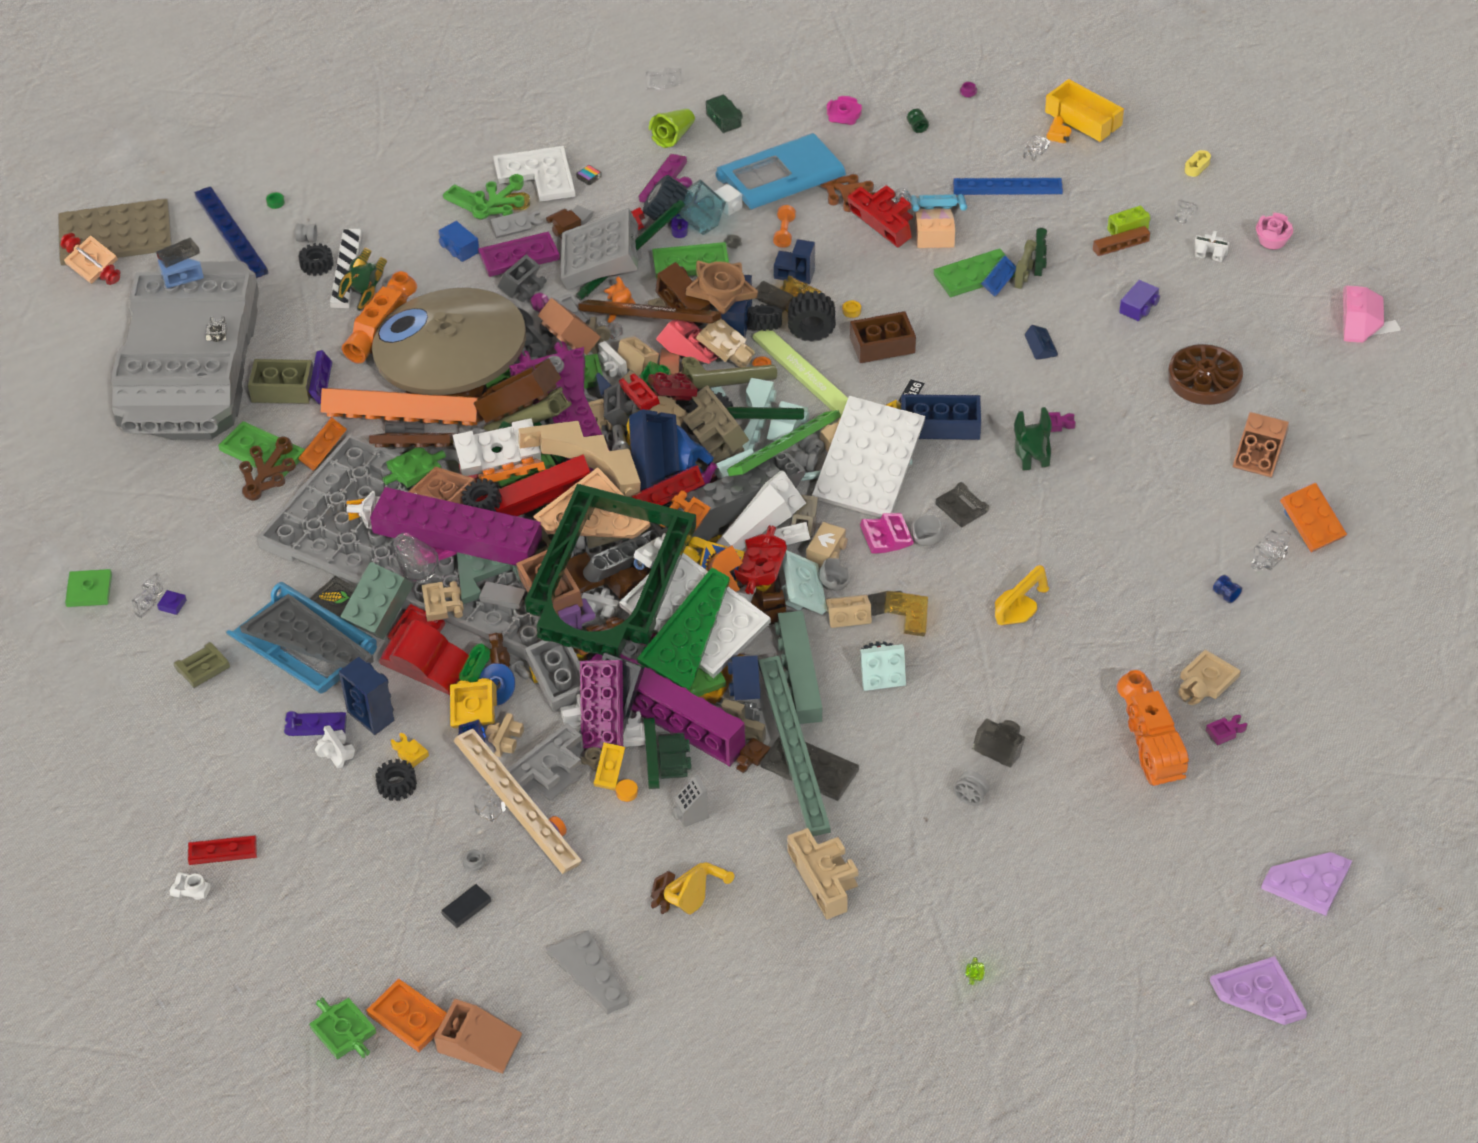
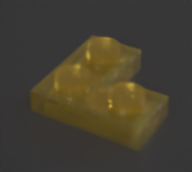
M887 590L884 613L904 615V634L924 637L926 634L928 597Z

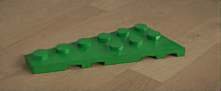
M712 567L638 656L637 662L691 692L730 578Z

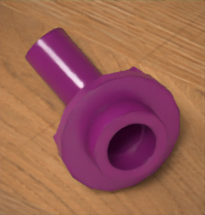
M536 293L531 298V306L540 313L549 299L543 293Z

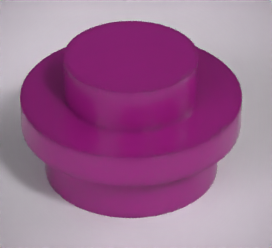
M964 82L960 87V94L968 98L977 94V87L973 82Z

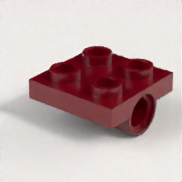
M657 372L648 376V383L658 395L671 396L672 400L691 401L692 397H697L698 389L683 373L667 375L663 372Z

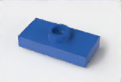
M1003 256L981 284L993 296H996L1016 272V265L1006 256Z

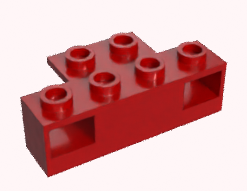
M885 185L874 195L860 186L848 195L850 211L897 248L912 238L908 221L913 216L907 212L911 209V203L903 197L899 199L898 203L891 200L896 195L895 191L889 186Z

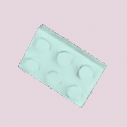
M786 550L782 563L790 602L823 615L827 611L823 585L819 579L818 564Z

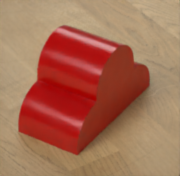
M412 620L409 625L401 624L381 655L379 663L450 695V685L461 681L459 674L469 655L461 648L448 642L446 637L433 627L423 622Z

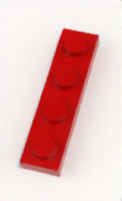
M696 465L633 495L632 498L664 505L670 502L675 495H678L681 490L688 493L705 483L700 469Z

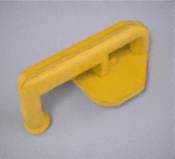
M1037 565L1013 589L1005 591L996 599L995 618L998 625L1026 622L1036 613L1037 603L1025 594L1037 582V590L1039 592L1045 593L1049 591L1045 568L1042 565Z
M707 862L699 863L667 885L664 891V898L669 903L679 907L686 914L691 915L704 902L706 876L708 874L722 879L725 884H730L735 876L733 872Z

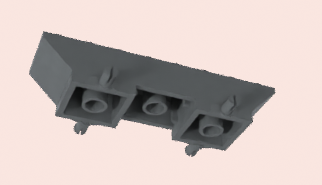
M786 451L768 459L744 474L725 476L716 482L688 492V496L685 498L687 502H690L694 496L711 507L709 513L692 537H699L708 541L720 535L719 528L734 522L763 485L779 471H784L795 488H797L806 473L805 469ZM670 501L662 506L670 507L672 502ZM650 522L659 535L662 536L663 533H667L669 527H662L659 524Z

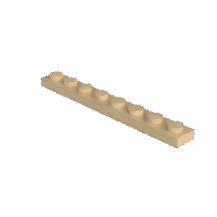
M471 729L456 736L455 744L559 871L564 874L579 866L582 861L476 731Z

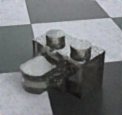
M986 718L977 729L972 749L1011 768L1020 757L1025 736L1019 734L1020 726L1014 721L1005 720L998 724Z

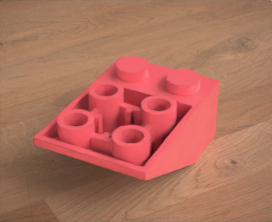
M673 320L666 325L656 338L661 345L674 354L694 357L708 364L720 358L696 339L702 329H699L694 322Z

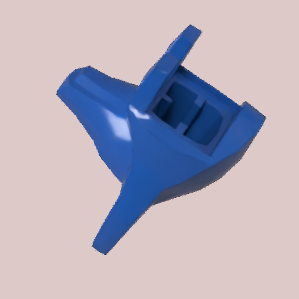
M677 425L679 471L675 474L696 466L695 462L698 458L707 465H710L714 457L705 447L690 439L688 434Z

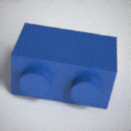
M457 220L439 229L440 245L461 262L479 253L478 238Z

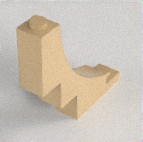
M578 421L518 428V444L520 449L540 446L542 454H553L570 459L584 454L589 467L594 470L599 468L624 496L632 498L633 495L640 492L641 482L630 450L609 451L604 435L583 437Z

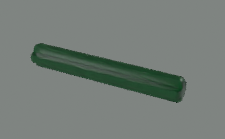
M726 407L734 419H804V408Z

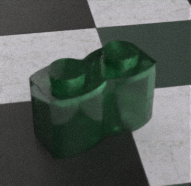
M684 733L658 734L661 779L688 777L687 770H692L691 757H686V752H690L689 739H685Z

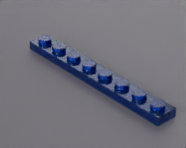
M209 186L194 192L195 198L237 260L246 263L249 269L255 273L256 278L267 275V267L212 187Z

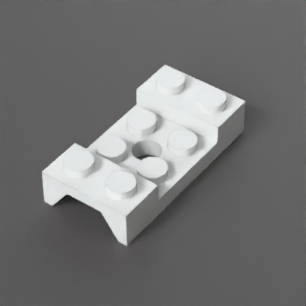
M532 419L512 422V427L473 435V431L453 435V444L459 459L461 475L470 476L483 473L482 470L492 467L497 470L502 468V464L514 462V464L521 463V459L533 456V459L541 460L539 446L520 449L518 444V428L533 427ZM499 446L503 450L499 453H494L492 448Z

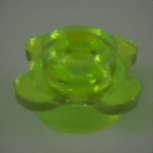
M973 957L972 962L966 966L965 973L966 977L969 978L970 985H974L975 981H982L984 977V964L978 962L977 957Z

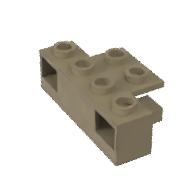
M708 385L697 392V397H692L698 408L683 419L691 430L696 428L692 431L709 453L717 449L724 442L734 452L749 441L740 425Z

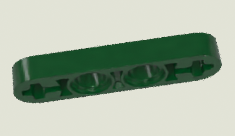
M655 717L644 718L649 789H660Z

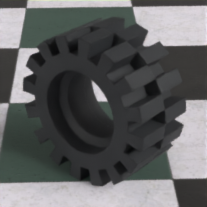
M313 243V246L309 244L307 248L303 247L298 255L301 270H303V273L307 272L309 276L311 273H313V276H316L318 273L321 276L323 275L322 272L326 274L328 270L331 271L334 265L330 247L328 248L327 245L323 246L322 243H319V245Z
M760 304V306L755 305V307L751 306L748 309V326L752 327V329L757 328L759 331L761 329L763 331L769 329V331L781 327L782 309L780 307Z
M483 478L482 482L481 479H477V483L472 481L470 482L472 486L467 485L465 487L467 491L463 490L462 492L464 505L496 512L495 507L499 509V503H502V496L492 480L488 481L487 478ZM488 494L484 500L475 502L480 496Z
M392 759L388 760V765L385 762L381 764L382 768L378 767V773L375 774L378 792L380 795L382 794L383 798L386 799L388 797L390 801L396 798L397 801H401L400 797L403 796L406 799L408 798L407 794H413V790H416L417 780L412 764H407L406 760L400 763V759H396L394 763H392ZM393 777L404 778V780H402L399 783L388 782Z

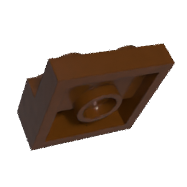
M633 565L605 578L604 582L621 599L650 573L651 568L646 567L638 570Z

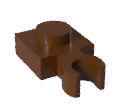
M502 632L489 634V641L492 646L490 649L491 664H503L509 668L510 655L507 647H503Z

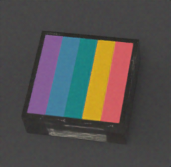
M587 165L576 173V177L587 185H591L602 177V172L591 165Z

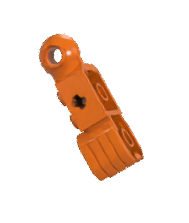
M1129 671L1118 680L1117 691L1127 703L1128 726L1130 731L1134 732L1136 736L1140 765L1149 784L1155 786L1185 779L1186 774L1183 775V773H1186L1188 769V753L1179 733L1174 727L1172 717L1159 691L1153 690L1151 681L1142 671Z

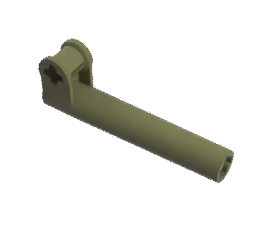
M694 357L683 358V368L680 372L685 374L697 389H703L707 385L709 388L745 384L749 383L751 378L766 381L775 380L778 374L775 365L706 371L699 360Z
M558 387L549 392V395L538 404L503 417L496 422L488 423L483 429L487 431L498 430L503 421L512 424V422L532 419L533 424L559 415L563 410L571 406L572 403L566 399L562 392L563 388Z

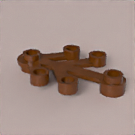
M282 436L277 439L276 449L265 465L261 447L253 446L250 449V454L255 460L258 471L255 480L251 474L253 467L250 462L243 461L240 463L239 469L244 474L246 485L242 489L246 499L255 501L261 497L262 491L283 486L286 480L281 473L293 471L296 468L292 458H286L281 465L274 467L282 454H288L293 449V444L288 437ZM273 476L272 480L264 482L266 478Z

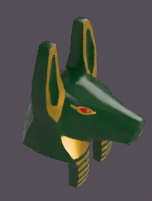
M367 248L363 249L359 257L351 261L348 272L341 279L338 287V299L340 300L349 288L361 294L357 306L359 311L370 303L374 296L375 287L382 278L387 260L383 257H380L376 264L372 262L367 263L372 252Z

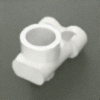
M179 872L175 883L171 886L170 896L178 898L187 896L195 900L206 899L211 885L205 882L200 874L190 875Z

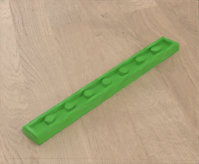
M839 410L828 411L818 415L727 469L728 475H740L750 471L840 418Z

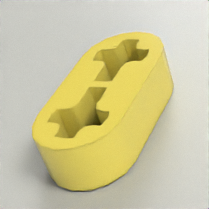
M1205 150L1197 151L1186 161L1185 174L1191 177L1200 175L1209 166L1211 154Z

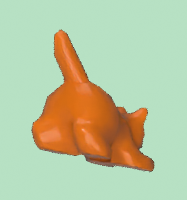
M619 276L616 278L617 284L604 290L605 293L609 294L608 300H612V302L636 304L631 297L628 287H625ZM610 314L608 323H612L617 314Z

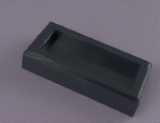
M475 884L442 909L441 912L452 925L458 928L492 902V900L482 888Z

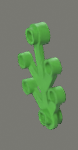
M520 174L511 175L509 178L510 184L497 195L496 182H487L486 191L489 193V201L485 204V193L483 191H476L474 193V200L477 204L472 209V215L477 219H485L490 214L502 213L503 216L513 214L512 206L505 204H514L516 207H522L525 204L524 197L521 195L505 197L514 190L522 189L524 186L523 176ZM495 205H504L502 207H494Z

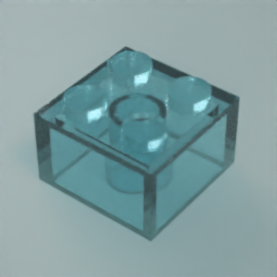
M700 179L687 188L683 201L685 207L678 214L704 236L718 226L726 202Z

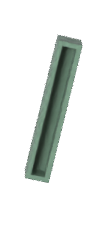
M803 611L778 613V622H774L775 634L780 635V638H777L779 651H783V654L780 655L783 667H786L784 673L787 683H789V690L799 723L822 722L823 708Z

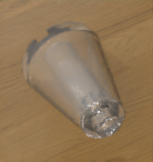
M401 533L396 536L393 546L401 575L407 580L416 583L431 578L435 574L436 567L439 566V555L436 550L408 533Z

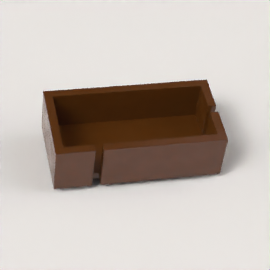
M548 358L534 367L532 366L490 387L473 404L486 423L491 420L496 422L502 419L505 413L508 412L511 415L519 410L520 406L525 408L532 404L534 399L541 400L548 396V392L557 387L556 383L561 377Z

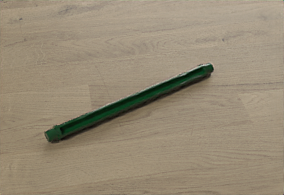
M679 200L676 204L674 203L636 238V251L681 212V209L685 207V203L682 200ZM609 276L589 281L580 288L576 297L582 301Z

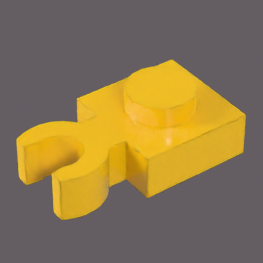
M404 733L399 734L401 742H395L393 739L390 740L392 748L398 753V757L406 760L407 764H412V768L429 756L428 750L415 739L408 742L407 736Z

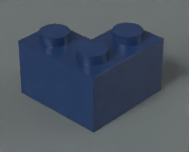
M797 239L793 252L779 250L774 263V279L810 284L815 272V242Z
M758 655L732 657V661L728 662L729 675L733 674V683H729L730 696H734L735 701L761 699Z

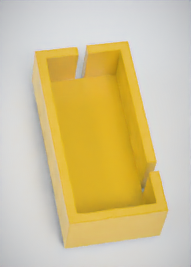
M1068 79L1046 95L1045 112L1053 117L1059 116L1063 118L1064 123L1101 142L1110 135V132L1113 133L1122 126L1124 108Z

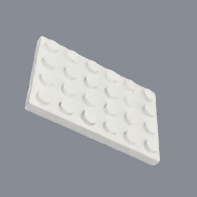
M849 396L812 496L819 497L818 501L879 518L882 517L883 513H892L924 425L925 416Z
M684 553L656 618V626L653 631L656 635L708 573L706 569ZM649 574L619 602L620 607L630 615L636 607ZM728 587L699 668L712 678H715L728 665V662L732 661V657H736L771 623V618Z

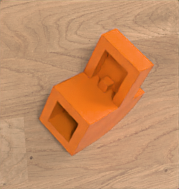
M731 545L710 559L707 571L713 567L730 578L728 587L735 592L740 590L729 571L743 562Z

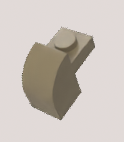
M801 495L806 504L793 514L792 525L807 522L809 535L813 537L817 521L816 514L819 497Z

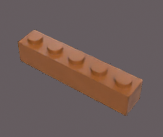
M1146 226L1095 240L1093 241V251L1097 256H1102L1149 242L1150 231Z

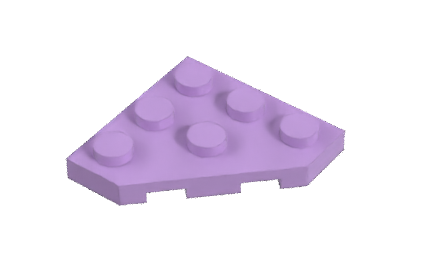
M1329 852L1272 866L1262 883L1261 889L1326 916L1351 867L1352 861Z
M1275 956L1213 975L1210 978V983L1219 999L1228 1004L1283 1025L1305 1019L1307 1016L1304 1006Z

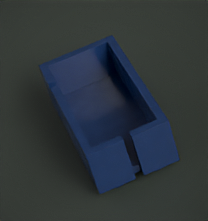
M644 409L630 415L631 456L641 482V492L665 480V477L679 471L676 414L658 413L657 411Z

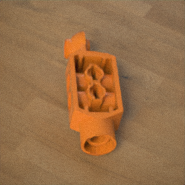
M399 271L394 273L387 286H382L378 293H375L370 303L365 306L362 313L356 317L353 332L342 345L344 355L352 362L363 363L370 353L372 354L373 339L381 323L395 309L406 303L410 295L416 292L417 283L406 272Z

